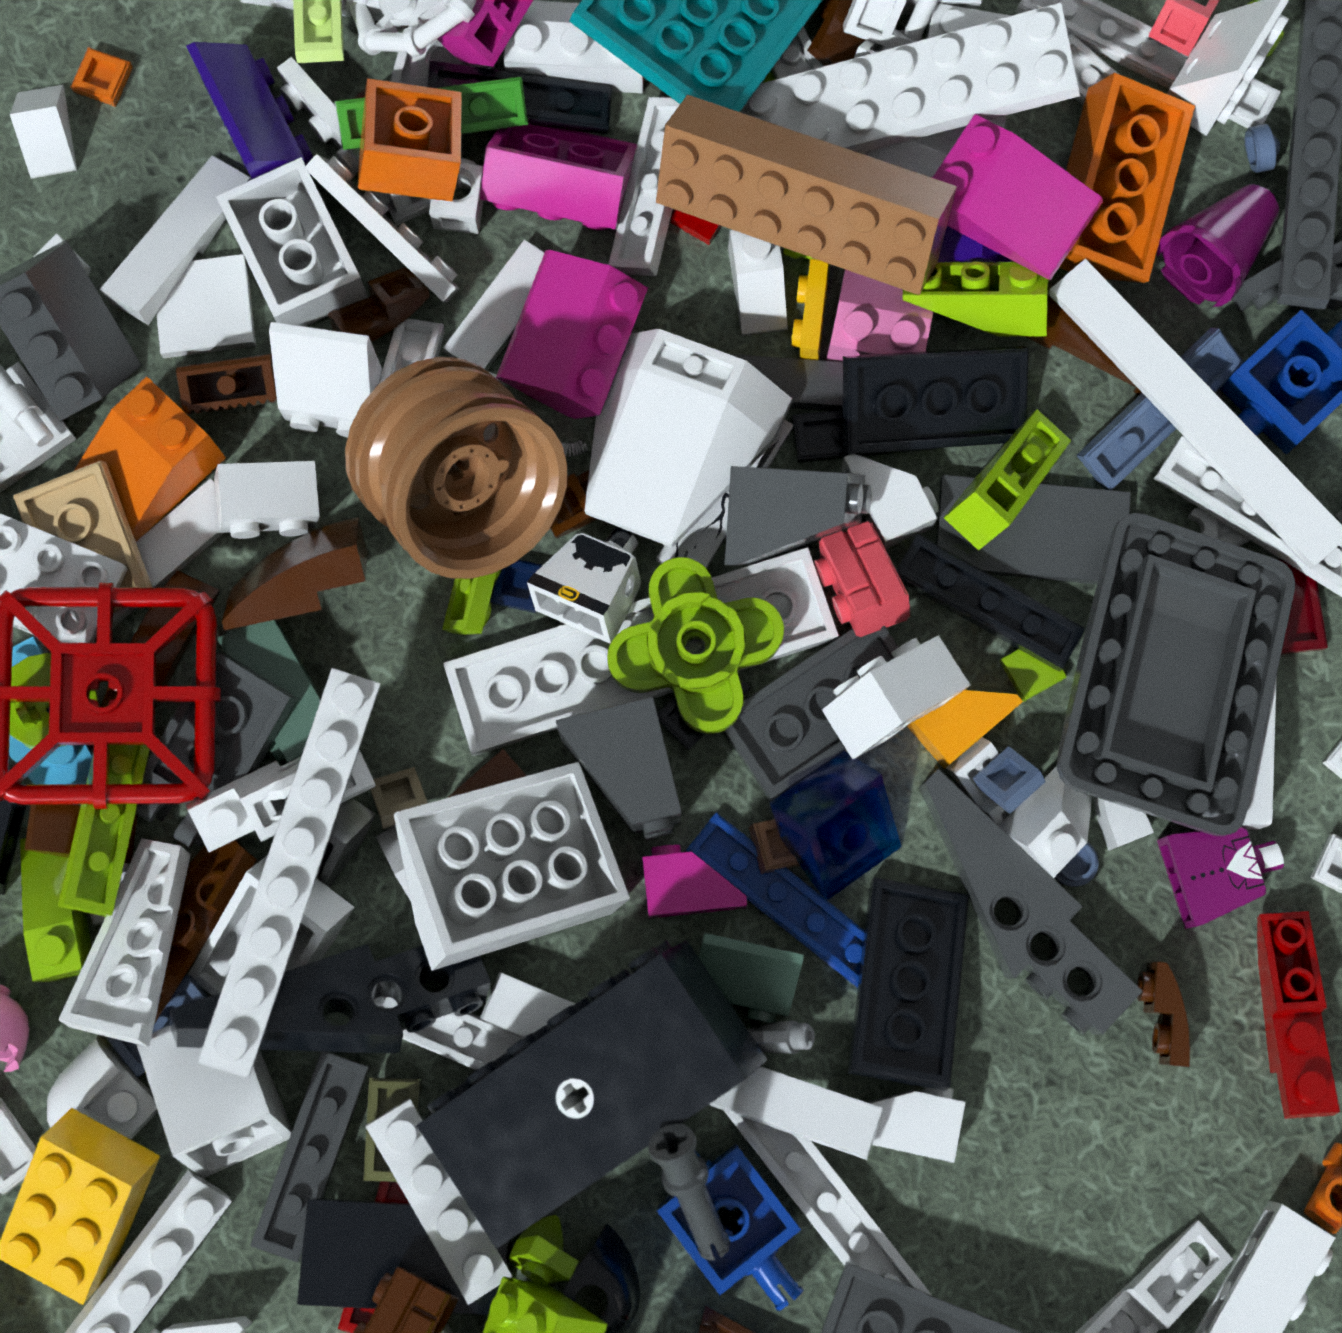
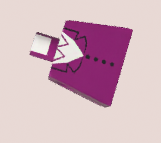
M1241 827L1235 833L1225 836H1214L1199 831L1172 834L1157 840L1185 929L1204 925L1266 894V887L1261 874L1283 869L1284 867L1283 855L1276 841L1273 840L1252 846L1245 827Z

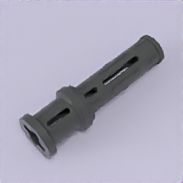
M684 1124L666 1125L652 1135L648 1143L650 1156L654 1162L661 1165L663 1169L661 1173L662 1184L669 1194L677 1197L692 1231L700 1256L706 1260H715L710 1244L714 1243L721 1258L729 1251L730 1239L723 1228L706 1186L709 1169L703 1158L696 1155V1137L691 1128Z

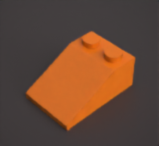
M145 377L111 409L74 471L98 461L107 463L133 536L137 542L217 467V464L225 460L226 456L196 422L153 381Z

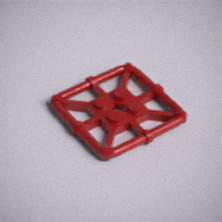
M99 583L98 587H27L16 589L11 593L5 590L0 595V801L7 800L8 802L22 805L93 804L94 809H108L109 804H179L192 801L197 797L202 800L211 791L208 789V786L212 782L215 765V704L221 701V689L216 687L217 620L212 606L214 599L205 591L198 593L195 590L184 588H114L113 583ZM25 607H98L97 643H60ZM114 607H183L146 643H112ZM14 617L51 651L50 686H11ZM196 620V686H156V655L192 621ZM102 681H108L110 689L117 691L116 699L109 700L107 707H99L97 700L89 698L90 691L98 690ZM50 702L49 734L9 770L11 703ZM155 702H195L193 773L155 736ZM60 745H94L93 784H21ZM110 745H146L183 783L109 784Z

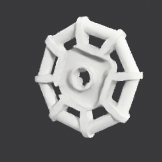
M346 0L345 9L353 17L359 33L358 44L363 51L370 55L379 54L381 51L409 53L412 57L424 54L429 44L462 21L469 23L475 16L472 10L477 0ZM383 13L384 16L375 24L372 17Z

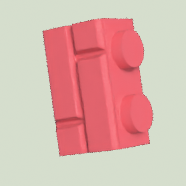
M866 521L848 528L847 532L839 531L821 538L819 541L820 559L814 561L815 568L823 587L832 585L836 596L832 597V602L841 624L850 622L855 635L863 637L881 630L883 626L888 628L907 621L910 617L909 594L873 523Z

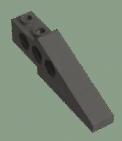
M937 769L919 788L1004 976L1007 979H1013L1024 969L1027 970L1030 974L1025 978V981L1046 1000L1051 995L1055 997L1066 1008L1061 1014L1062 1017L1082 1035L1088 1030L1093 1035H1103L1143 991L1070 922L1083 906L946 775ZM999 899L1010 901L1016 909V919L1010 926L1001 924L995 918L994 906ZM1037 933L1048 937L1052 944V953L1045 961L1039 960L1031 952V940ZM1074 968L1082 970L1088 979V988L1081 996L1072 993L1067 985V976Z

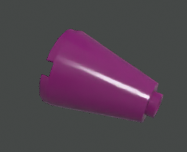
M1249 184L1169 229L1160 238L1156 252L1157 257L1162 253L1165 266L1161 269V272L1167 282L1189 301L1199 305L1204 300L1216 302L1213 307H1221L1231 301L1240 290L1279 216V205L1274 194L1267 188Z

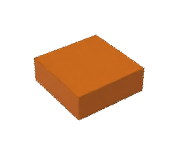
M88 47L71 85V89L74 93L116 107L133 66L130 61Z

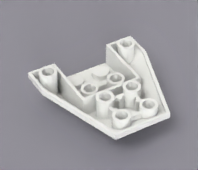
M662 329L631 333L601 414L596 416L585 514L673 548L728 491L730 487L731 466L751 467L774 443L792 405V398L746 360Z

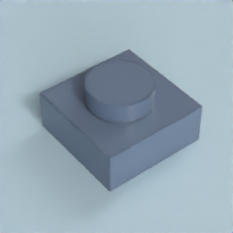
M1009 746L973 777L977 787L1009 814L1046 782L1038 768Z

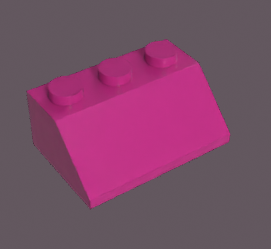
M529 124L497 129L485 150L480 200L493 202L495 207L502 210H517L520 208L534 211L540 217L548 220L566 218L579 221L585 227L593 230L615 229L619 222L637 144L580 131Z
M546 250L496 378L565 416L574 419L599 416L648 287L611 265L554 250Z

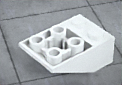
M1261 0L1214 15L1167 93L1195 105L1190 127L1207 136L1216 120L1222 124L1226 123L1288 22L1289 18L1281 13L1289 0Z

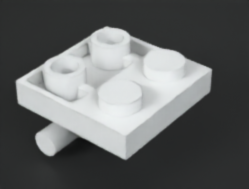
M19 362L7 370L0 364L1 493L77 439L65 422L58 419L37 384Z

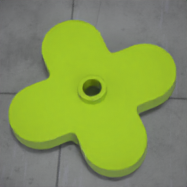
M684 557L669 559L657 567L649 582V601L654 616L653 620L628 627L614 637L607 655L609 672L620 687L630 692L647 693L663 688H671L674 692L679 714L690 728L705 734L719 733L731 727L738 719L742 710L743 691L737 671L764 663L776 654L784 635L783 620L773 605L759 598H742L723 603L717 598L710 573L701 563ZM691 640H699L704 644L705 649L701 654H691L686 649L687 643Z

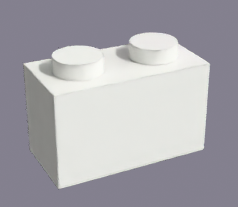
M315 461L217 464L214 483L219 533L231 532V537L246 539L259 536L260 531L279 530L280 535L292 537L307 534L308 528H315L320 517Z

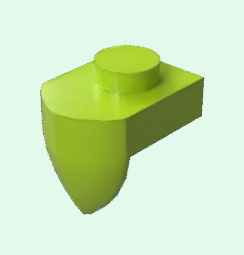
M556 1215L544 1217L526 1228L517 1239L508 1257L509 1261L525 1277L545 1286L549 1283L570 1280L579 1262L563 1251L562 1227L559 1217Z

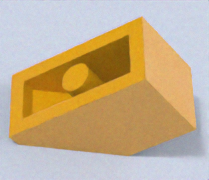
M964 690L946 704L910 723L907 727L945 769L1023 701L1017 694Z

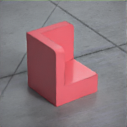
M1166 0L1148 37L1189 57L1220 0H1209L1206 7L1193 0Z

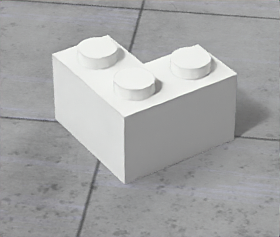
M939 635L923 644H920L917 638L906 642L891 653L894 659L886 662L883 656L875 658L857 671L859 676L852 677L833 690L837 698L822 709V712L852 759L886 742L910 723L946 704L970 686V683Z

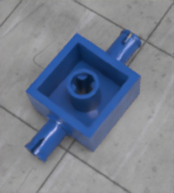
M1301 309L1246 360L1220 388L1242 411L1238 418L1256 436L1264 432L1286 455L1342 403V319L1325 333Z
M735 1143L713 1162L710 1160L705 1162L709 1169L706 1186L716 1211L722 1206L729 1210L735 1207L741 1210L736 1215L739 1224L736 1228L731 1230L729 1226L723 1225L730 1239L729 1251L720 1258L714 1243L710 1244L715 1260H706L700 1256L692 1231L677 1197L670 1195L657 1206V1212L719 1295L723 1294L745 1275L752 1274L773 1302L776 1310L780 1311L787 1307L789 1302L777 1287L778 1284L784 1287L793 1301L801 1295L803 1289L796 1283L775 1254L778 1252V1248L801 1231V1229Z

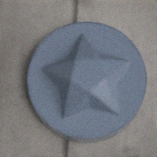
M1268 124L1249 127L1245 133V149L1251 170L1255 173H1260L1275 168L1276 156L1280 151V142L1272 134Z

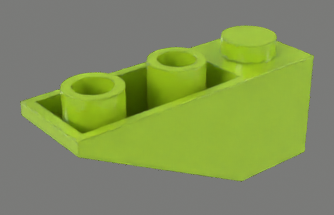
M938 262L920 295L903 290V301L996 336H1047L1048 279L1016 262Z

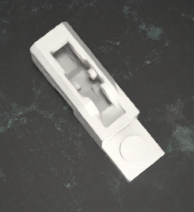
M360 750L341 803L375 787V782ZM301 757L281 767L277 761H274L210 792L202 800L198 798L185 804L208 852L254 830L261 842L275 835Z

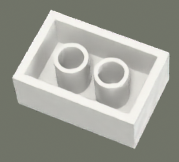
M302 157L223 192L217 195L216 199L276 322L306 327L327 317L329 312L368 298V295L309 172L304 169L305 163Z

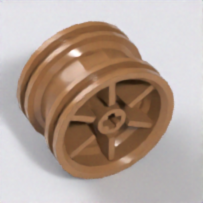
M436 357L420 360L397 370L376 386L361 404L350 426L345 447L346 472L352 490L363 505L379 522L388 527L398 543L409 553L415 562L431 573L448 578L472 579L493 574L518 561L532 550L550 529L561 508L567 487V461L563 445L553 429L521 401L516 400L511 391L482 366L462 358Z

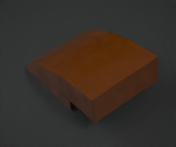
M359 517L336 522L311 531L283 545L250 569L229 592L222 619L224 630L322 610L324 590L365 582L368 552Z

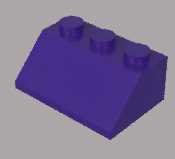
M193 42L186 45L251 179L302 157L305 166L311 161L313 155L303 135L300 134L293 137L288 127V124L294 122V118L283 96L274 99L268 87L275 84V81L263 57L255 61L247 44Z

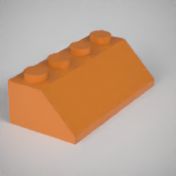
M1117 73L1111 74L1088 88L1066 171L1103 198V202L1059 268L1070 272L1086 259L1105 279L1138 283L1149 282L1195 105Z

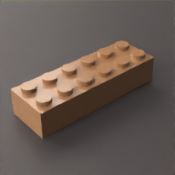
M687 94L665 124L656 203L920 295L938 263L957 186Z

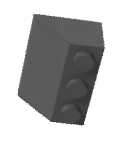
M67 240L0 275V327L60 421L103 399L142 366Z

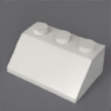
M533 0L505 47V71L612 85V92L643 93V76L569 22L573 11L579 3Z

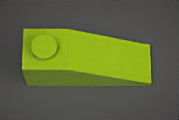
M1036 409L964 490L944 519L975 548L980 550L1011 525L1071 440Z
M26 838L20 839L23 934L32 981L49 983L78 976L92 948L86 913L58 906L69 858L24 850Z

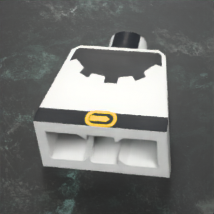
M616 527L605 542L584 533L574 535L527 581L535 610L611 644L641 585L637 561L631 554L638 545L635 536L628 530Z

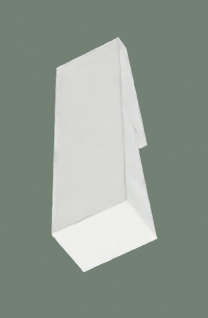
M211 156L100 288V291L109 303L149 325L196 253H204L226 220L216 196L252 180L251 177Z
M1196 1220L1075 1333H1157L1160 1329H1168L1226 1268L1233 1258L1199 1220ZM1192 1242L1201 1243L1208 1250L1209 1263L1207 1266L1189 1247Z

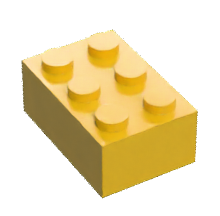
M71 1108L39 1140L0 1240V1260L84 1305L112 1271L160 1155Z

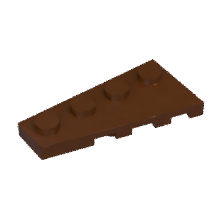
M234 840L211 852H208L206 846H204L188 865L155 1023L215 928L246 871L252 868L257 860L238 840Z

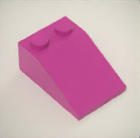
M974 114L932 177L957 186L947 224L948 227L1048 280L1052 279L1103 202V198L1019 136Z

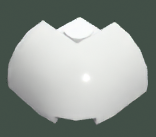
M100 1035L58 1076L47 1097V1122L50 1128L67 1111L73 1108L129 1139H132L158 1112L152 1092L134 1075L121 1056Z

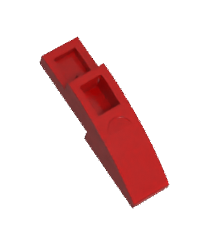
M1309 911L1259 914L1257 917L1258 967L1270 1073L1277 1074L1284 1119L1334 1116L1340 1112L1321 1013L1327 1008Z

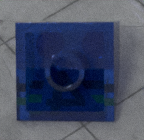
M845 751L770 802L781 840L791 854L794 855L820 894L827 900L902 847L882 774L857 758L852 759Z

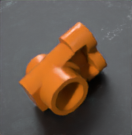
M1334 1143L1323 1159L1322 1164L1326 1169L1304 1209V1213L1332 1234H1336L1342 1227V1144ZM1330 1195H1332L1336 1201L1335 1208L1331 1204Z

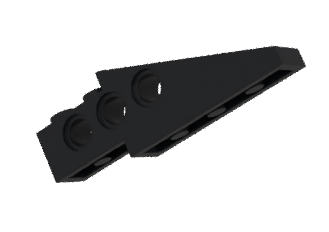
M366 944L285 971L259 1050L400 1052L403 1038L402 1030L407 1029L409 1033L419 1032L430 1027L439 1017L454 1013L455 1016H464L476 1011L486 1001L491 981L480 956L432 971L423 945L374 961L369 946ZM427 980H434L442 984L444 989L440 992H430L424 989L421 983ZM221 993L170 1009L171 1031L177 1047H203ZM380 996H387L394 999L398 1005L393 1008L384 1009L377 1006L373 1000ZM339 1012L346 1015L350 1021L344 1025L337 1026L330 1024L325 1017L330 1013Z

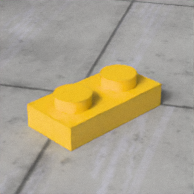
M810 259L808 275H799L797 303H804L805 306L803 319H794L792 347L800 348V359L819 360L829 263L816 259Z

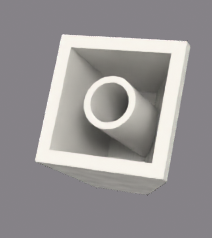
M171 1026L154 1032L149 1047L137 1045L172 1156L200 1177L206 1178L289 1140L293 1129L260 1050L258 1051L250 1078H245L198 1064L202 1048L177 1047Z

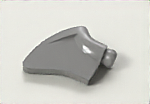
M794 1020L778 1021L747 1029L761 1051L767 1053L795 1054L800 1050H809L815 1041L813 1028L807 1023L799 1024Z

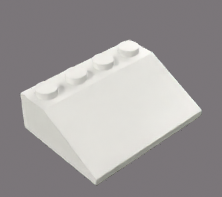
M579 762L398 811L394 814L414 920L432 971L611 915L630 899Z

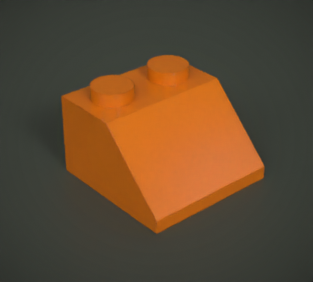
M367 78L359 152L358 189L452 202L461 164L462 92Z

